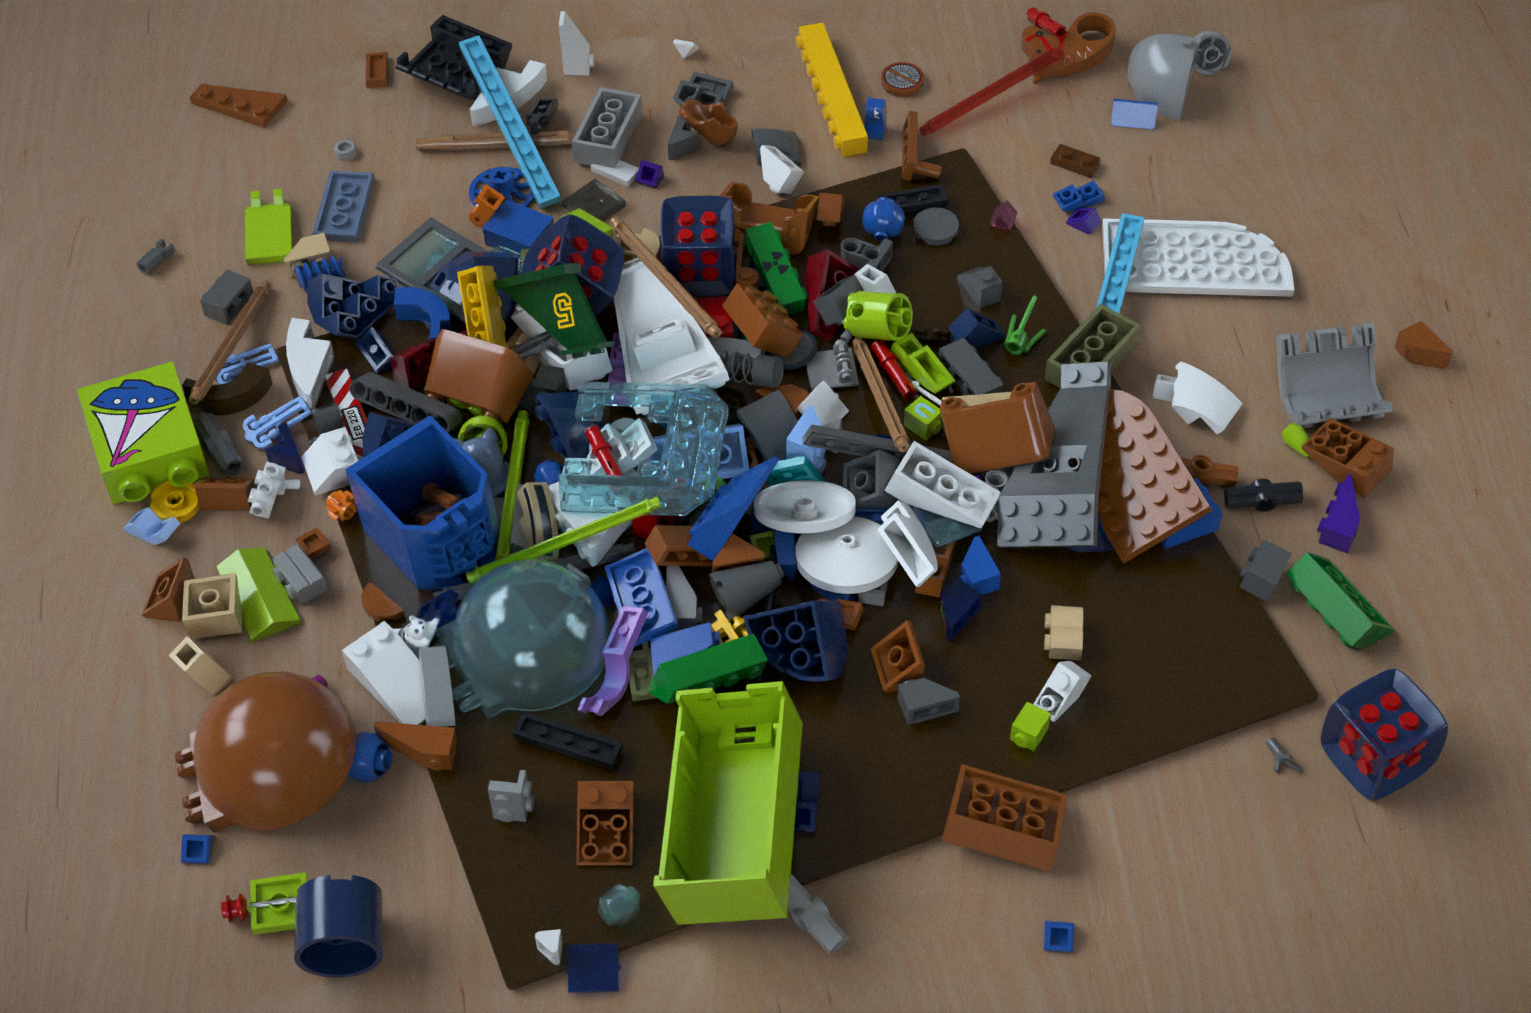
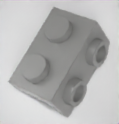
M520 770L518 783L490 780L488 793L494 819H499L503 822H526L528 811L532 812L534 808V795H531L532 781L528 780L526 770Z

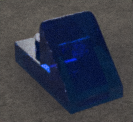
M287 422L277 425L280 435L275 437L278 445L265 449L268 462L286 467L285 470L294 473H304L302 462Z
M449 589L420 605L416 617L426 622L438 618L439 623L436 631L452 633L459 613L456 611V601L459 594Z

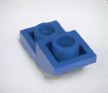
M1094 180L1077 189L1072 184L1053 193V197L1062 211H1075L1077 208H1087L1105 201L1104 194Z

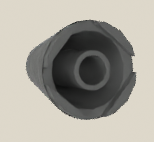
M770 560L710 573L709 576L720 606H726L728 610L724 614L729 621H732L734 617L743 614L782 584L781 578L784 577L779 563L774 564Z

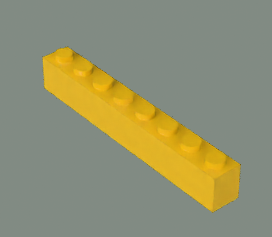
M824 23L799 26V36H796V45L798 49L801 48V58L803 63L806 62L807 75L812 77V88L814 91L817 90V101L819 105L823 106V117L825 120L828 119V130L830 134L834 135L835 149H839L842 157L868 153V135Z

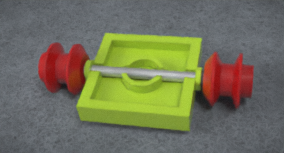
M307 873L250 880V901H247L241 893H239L237 900H231L230 896L226 895V901L221 902L223 919L228 918V922L232 923L234 917H240L242 922H244L248 912L251 913V931L253 935L295 929L296 897L299 887L308 881Z

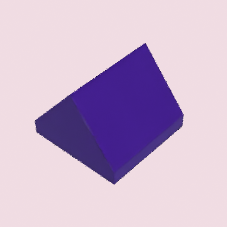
M641 160L636 182L657 188L664 178L663 167Z

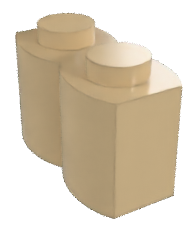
M1051 605L1050 613H1045L1044 628L1049 629V634H1045L1044 650H1049V658L1081 661L1083 649V607Z

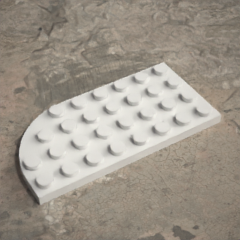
M1103 218L1104 274L1106 273L1120 219ZM1144 220L1126 292L1293 297L1294 282L1291 265L1285 253H1281L1274 246V242L1262 233L1257 235L1247 231L1246 226L1217 221Z

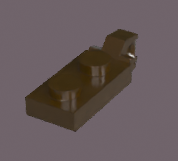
M912 320V325L907 335L912 333L921 345L931 346V343L937 341L950 342L951 331L948 328L950 325ZM884 340L885 342H896L893 340Z

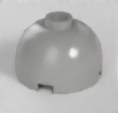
M1206 30L1193 37L1198 38L1194 69L1203 75L1216 74L1214 71L1224 69L1228 65L1232 56V47L1229 40L1223 34L1214 30Z

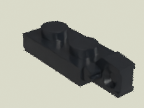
M558 99L535 100L526 115L527 126H530L531 129L530 134H540L542 126L549 124L559 107Z

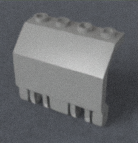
M1372 322L1352 325V344L1350 345L1347 344L1346 330L1343 326L1306 331V351H1301L1298 333L1277 335V369L1280 399L1290 423L1295 422L1303 428L1314 427V423L1322 422V424H1325L1330 418L1335 421L1346 419L1347 422L1360 421L1361 416L1369 415V418L1384 417V413L1393 412L1392 402L1382 399L1376 385L1373 353L1376 346L1375 327Z

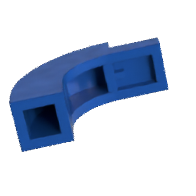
M395 287L394 307L397 321L417 320L430 326V341L437 339L442 329L452 331L448 308L437 295L420 288Z

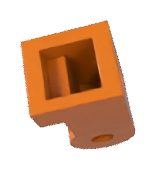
M486 184L474 200L476 205L469 214V220L477 227H484L505 197Z

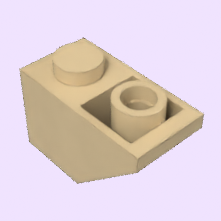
M325 233L301 238L284 258L288 278L297 276L294 265H298L300 270H303V263H307L312 268V261L315 260L321 266V259L323 258L330 264L331 254Z
M188 636L169 655L190 677L214 697L233 678L201 645Z

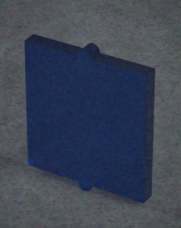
M618 943L567 945L568 966L565 967V972L568 973V993L619 992L618 971L621 970V965L618 964Z

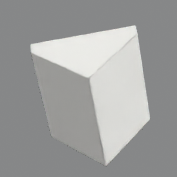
M561 929L537 932L535 934L537 949L554 965H558L561 960L563 945Z

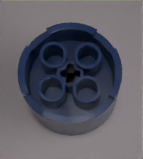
M330 875L311 879L301 885L298 889L295 903L294 961L296 965L310 974L334 978L360 975L378 966L382 960L383 898L381 888L375 882L356 875H352L351 880H331Z

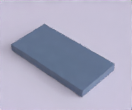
M330 171L312 235L325 233L327 241L358 242L375 181L374 173Z

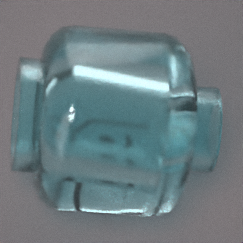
M616 884L600 897L598 913L609 926L622 927L640 912L638 902L641 899L640 895L632 886L627 888L622 884Z

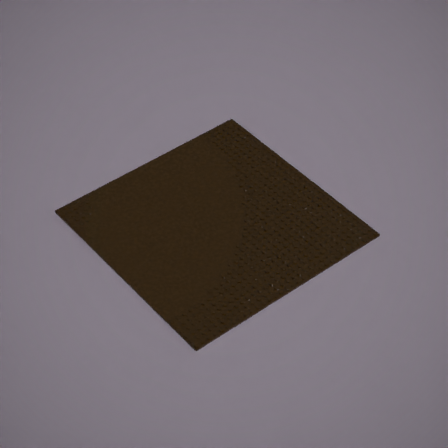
M961 148L920 160L941 166V173L938 179L913 173L910 181L902 179V166L807 193L814 196H819V193L846 195L842 222H836V227L822 225V221L817 220V209L804 249L798 254H789V262L792 268L795 267L799 275L798 282L805 289L808 257L826 249L841 257V243L847 238H856L878 247L882 242L875 240L874 236L867 233L862 223L864 209L869 203L876 201L877 195L943 184L948 198V206L940 208L949 210L956 215L959 221L956 238L954 237L950 243L940 246L926 244L925 240L921 238L919 240L913 231L914 219L921 211L904 213L905 221L902 231L897 236L887 239L893 241L892 258L883 270V273L887 274L896 293L904 294L909 298L913 311L912 320L951 325L966 308L994 319L1006 337L1000 341L977 348L976 351L980 358L988 363L994 375L1002 380L1004 385L1002 393L1012 392L1014 387L1020 383L1036 382L1046 407L1051 406L1060 388L1045 380L1047 360L1080 324L966 149ZM800 196L769 205L795 210L796 201ZM659 236L660 250L662 252L661 236ZM744 246L743 267L752 268L748 249ZM624 254V263L633 260V255ZM735 257V285H736V265H737V257ZM991 266L1002 281L1001 301L980 309L957 277L959 274L978 267ZM1035 295L1037 300L1023 331L1028 335V342L1042 329H1045L1046 333L1030 348L1028 353L1022 352L1020 355H1014L1007 351L1004 345L1012 315H1016L1013 331L1015 332L1018 330L1027 307ZM614 297L595 316L606 342L613 341L614 333H619ZM449 298L446 299V300H448L449 302L453 303L454 305L457 304V303H455L454 301L450 300ZM807 300L805 301L804 310L788 315L789 318L798 324L797 328L799 330L809 332L816 338L818 343L817 352L833 350L835 342L840 340L845 331L844 325H839L829 342L811 333ZM395 313L379 318L357 339L336 336L332 333L313 337V339L331 341L334 359L328 373L347 368L353 381L366 373L372 372L405 386L393 374L392 368L380 374L376 373L356 342L371 327H374L385 336L395 352L399 353L410 346L430 341V326L417 320L397 321ZM450 315L452 332L459 333L467 330L466 324ZM732 320L733 338L741 339L736 329L737 325ZM515 322L505 330L506 343L518 329V325ZM952 333L950 335V342L937 341L928 346L938 359L939 348L954 342ZM852 336L847 345L848 348L852 349L859 385L831 388L834 393L839 395L838 398L849 410L841 419L842 430L892 440L889 429L874 398L875 396L854 352L853 341L856 337ZM862 338L870 350L901 420V424L908 436L909 443L915 441L922 446L950 451L943 426L939 433L933 434L927 440H924L904 426L905 409L920 396L940 408V405L917 391V395L912 399L907 394L909 400H904L887 371L880 367L879 359L871 349V344L877 340L880 344L879 339ZM885 342L887 347L891 351V347L894 342ZM282 346L277 349V355L293 399H296L299 395L293 383L287 358L286 346ZM612 346L606 347L609 360ZM765 351V355L769 356V352ZM539 364V366H538V368H537V370H536V372H535V374H534V376H533L532 379H535V378H536V375H537V372H538V370H539L540 364ZM806 365L794 370L783 369V376L779 386L793 384L811 393ZM738 368L735 379L741 381L744 378L743 370ZM903 369L910 382L916 381ZM727 372L729 379L732 378V373ZM749 372L746 378L750 383L753 382L751 372ZM609 373L599 380H592L584 384L580 389L570 391L567 388V392H577L591 402L599 412L604 426L608 423L611 425L616 420L622 418H631L633 420L640 418L646 423L652 437L701 430L698 426L695 410L692 407L691 397L688 396L679 399L678 402L681 403L682 414L666 429L642 414L636 415L635 410L630 408L629 405L606 404ZM1111 374L1110 389L1122 391V389L1116 382L1115 378ZM734 379L725 382L744 392L747 405L756 401L755 392L758 389L768 388L754 384L749 385L745 380L742 383H737ZM326 381L315 408L334 403ZM426 381L412 390L426 395L424 393ZM920 384L921 388L941 401L942 397L964 396L955 384L936 394ZM360 401L367 419L369 412L405 421ZM452 406L460 411L463 421L458 428L448 434L458 438L462 425L469 419L476 417V415L466 408L460 409L459 407ZM303 409L298 411L299 415L305 412ZM311 413L301 420L308 440H313V437H319ZM512 414L507 424L500 422L507 434V450L503 456V462L507 461L510 463L517 414ZM528 417L530 423L525 442L520 481L522 485L535 482L534 474L536 468L544 461L553 460L554 462H560L566 470L564 457L560 452L556 453L550 444L552 436L549 425L545 420L541 421L535 417ZM748 430L744 431L745 444L748 445L752 442L750 440V433ZM756 449L755 453L757 456L758 464L763 463V456L759 452V450ZM826 450L824 453L826 466L820 474L828 483L843 487V464L862 456L842 452L833 453L831 450ZM747 455V457H748L749 469H750V464L752 463V458H751L750 455ZM644 460L633 469L646 483L648 495L654 490L651 489L646 460ZM988 471L972 473L971 475H979L981 481L985 483V476ZM732 478L723 479L726 486ZM765 481L764 485L762 486L758 494L762 490L770 487V484L767 481ZM706 482L684 485L686 509L697 497ZM350 485L327 492L329 496L334 491L341 490L345 492L348 490L352 493ZM448 486L442 489L449 493L453 492ZM502 492V495L497 497L504 498L505 492ZM705 500L701 505H696L688 515L690 517L688 526H692L699 519L709 504L708 501ZM754 500L733 531L734 535L747 543V537L760 534L751 533V507H754ZM421 502L405 514L398 517V519L404 525H413L407 517V513L429 502ZM358 510L348 520L342 521L338 519L337 521L362 590L371 582L404 610L405 616L398 620H374L375 626L385 621L392 629H403L411 623L409 620L410 616H415L426 622L432 621L434 618L439 619L438 628L429 647L446 646L455 716V726L446 727L455 728L458 744L452 770L443 769L436 771L430 768L427 769L507 989H517L695 925H677L653 886L654 876L659 875L679 709L677 702L667 704L658 698L632 702L630 683L628 681L626 691L621 699L602 716L590 711L584 714L577 710L582 698L594 696L601 689L605 679L606 664L602 652L619 615L605 566L616 561L581 569V572L589 576L593 585L580 597L581 600L585 601L586 609L581 614L577 613L578 617L565 630H561L562 633L557 638L553 639L551 637L550 643L506 666L471 619L466 607L497 591L475 595L451 603L443 602L436 604L433 593L439 592V590L417 589L363 530ZM998 519L992 522L985 521L982 528L970 525V534L957 535L952 561L941 595L947 622L946 638L940 612L941 597L915 593V584L898 561L895 573L888 580L884 606L862 603L863 612L856 629L845 628L847 657L844 670L839 678L828 681L799 680L796 677L780 672L768 662L766 663L763 683L783 681L803 723L791 875L803 886L942 836L961 764L1062 793L1317 701L1319 694L1256 596L1239 588L1244 578L1239 576V570L1214 532L1166 549L1159 542L1128 562L1123 563L1115 549L1101 552H1077L1065 547L999 548L997 547ZM631 524L612 546L633 543L636 553L646 548V539L634 534ZM561 528L558 529V535L563 534ZM794 533L795 548L802 533ZM980 536L1001 574L999 590L970 598L968 592L961 588L958 577L961 575L962 562L974 537ZM574 543L559 549V559L579 554ZM531 560L496 575L534 567L539 564H535L534 560ZM667 566L661 571L665 585ZM679 566L697 596V607H702V623H697V625L709 622L711 624L718 620L715 616L716 612L721 610L724 613L728 610L726 606H720L712 588L709 576L712 573V566ZM797 567L794 581H790L785 574L781 578L782 584L775 589L773 610L827 598L811 587L809 581L802 576ZM465 572L459 576L464 583H469ZM563 574L514 586L515 590L544 628L551 621L555 622L554 618L566 606L570 605L569 603L575 598L558 586ZM764 598L741 614V619L744 616L762 613ZM1051 605L1083 607V649L1081 661L1049 658V650H1044L1045 634H1049V629L1044 628L1045 613H1050ZM907 620L911 621L925 664L924 678L958 692L960 696L959 711L908 725L898 702V691L888 693L883 691L870 648ZM728 635L722 638L723 643L730 639ZM641 644L635 646L633 651L643 650ZM1072 661L1092 675L1079 698L1056 721L1050 720L1049 729L1035 751L1019 747L1014 741L1010 740L1013 722L1026 702L1034 704L1058 662ZM747 677L730 687H725V685L717 687L714 692L719 694L747 691L746 686L753 684V679H748ZM526 712L622 742L623 750L614 769L610 770L513 739L512 732L522 713ZM756 727L736 728V733L756 732ZM755 737L742 738L739 742L735 741V744L755 742ZM520 770H526L528 780L532 781L531 795H534V808L532 812L528 811L526 822H503L499 819H494L488 793L490 780L518 783ZM578 781L635 782L633 865H576ZM561 929L563 945L561 960L558 965H554L537 949L535 934L539 931Z

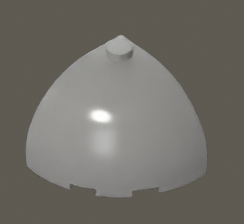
M1158 34L1140 41L1130 54L1127 68V80L1134 90V96L1139 101L1158 103L1157 114L1180 121L1192 79L1198 38L1177 34Z

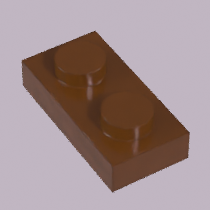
M1059 144L1051 157L1050 164L1092 178L1100 165L1101 158Z

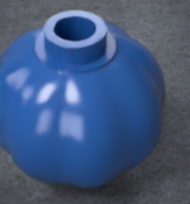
M879 198L877 201L869 203L863 211L862 223L867 233L874 236V239L882 242L884 238L889 239L897 236L904 227V211L893 199Z
M361 732L357 734L356 751L348 775L362 783H371L380 779L390 769L393 760L392 752L389 750L387 742L375 733Z

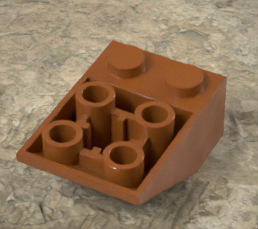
M1331 418L1302 445V450L1338 483H1344L1347 474L1351 475L1355 494L1364 498L1393 467V447Z
M578 781L576 865H633L635 782Z

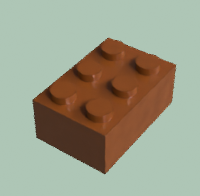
M737 283L722 307L753 347L788 358L803 336L797 328L798 324L789 318L786 314L787 310L776 301L777 297L769 291L761 292L752 285L744 286Z

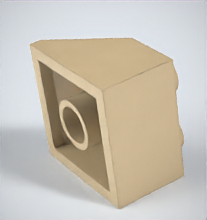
M236 573L184 581L182 622L189 638L193 640L242 633V606Z

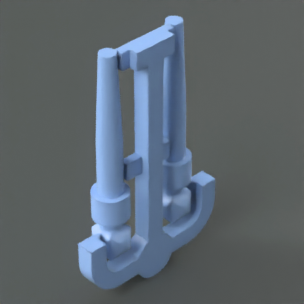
M271 343L236 355L231 354L223 367H226L229 363L232 366L222 369L215 381L219 385L232 381L240 374L247 362L266 367L278 362L279 359ZM267 349L269 351V353L263 354L261 356L246 361L244 360V358L250 357Z
M301 396L267 416L265 414L260 417L259 421L256 420L254 415H251L243 422V429L246 432L245 439L248 443H253L259 450L267 449L273 445L271 439L275 440L281 433L310 415L311 411ZM302 409L305 411L301 415L281 425L282 421L286 420ZM274 426H277V429H275V428L272 429L271 431H269V434H268V435L264 434L263 436L259 437V440H260L261 443H259V442L257 441V440H258V436H260L261 434L265 433L266 431H268L269 429L273 428Z

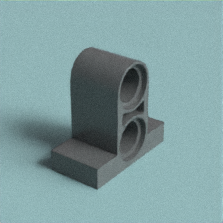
M847 238L841 243V258L859 269L869 264L883 272L892 258L893 241L884 238L878 247L856 238Z

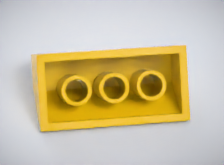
M476 266L457 272L468 336L509 348L505 341L504 333L506 327L500 310L502 303L494 286V280L498 279L493 266Z

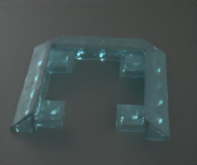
M586 382L577 388L579 393L575 411L577 421H601L604 406L649 407V422L668 423L661 460H639L636 476L590 475L592 468L590 458H565L563 472L559 474L561 512L615 513L643 502L644 499L648 498L649 500L658 496L662 507L653 510L651 514L645 515L686 516L714 495L729 408L707 384Z

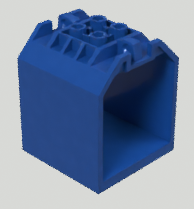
M431 415L345 469L363 530L417 589L443 591V588L463 584V580L459 577L461 574L475 570V567L478 566L477 564L483 566L495 561L500 528L488 475ZM427 483H436L441 489L448 486L453 492L461 494L463 498L461 501L436 516V519L426 526L404 525L398 519V517L425 501L421 492Z

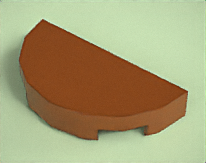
M369 582L365 586L361 599L363 609L369 617L376 621H381L380 619H393L394 621L405 616L404 610L374 584Z

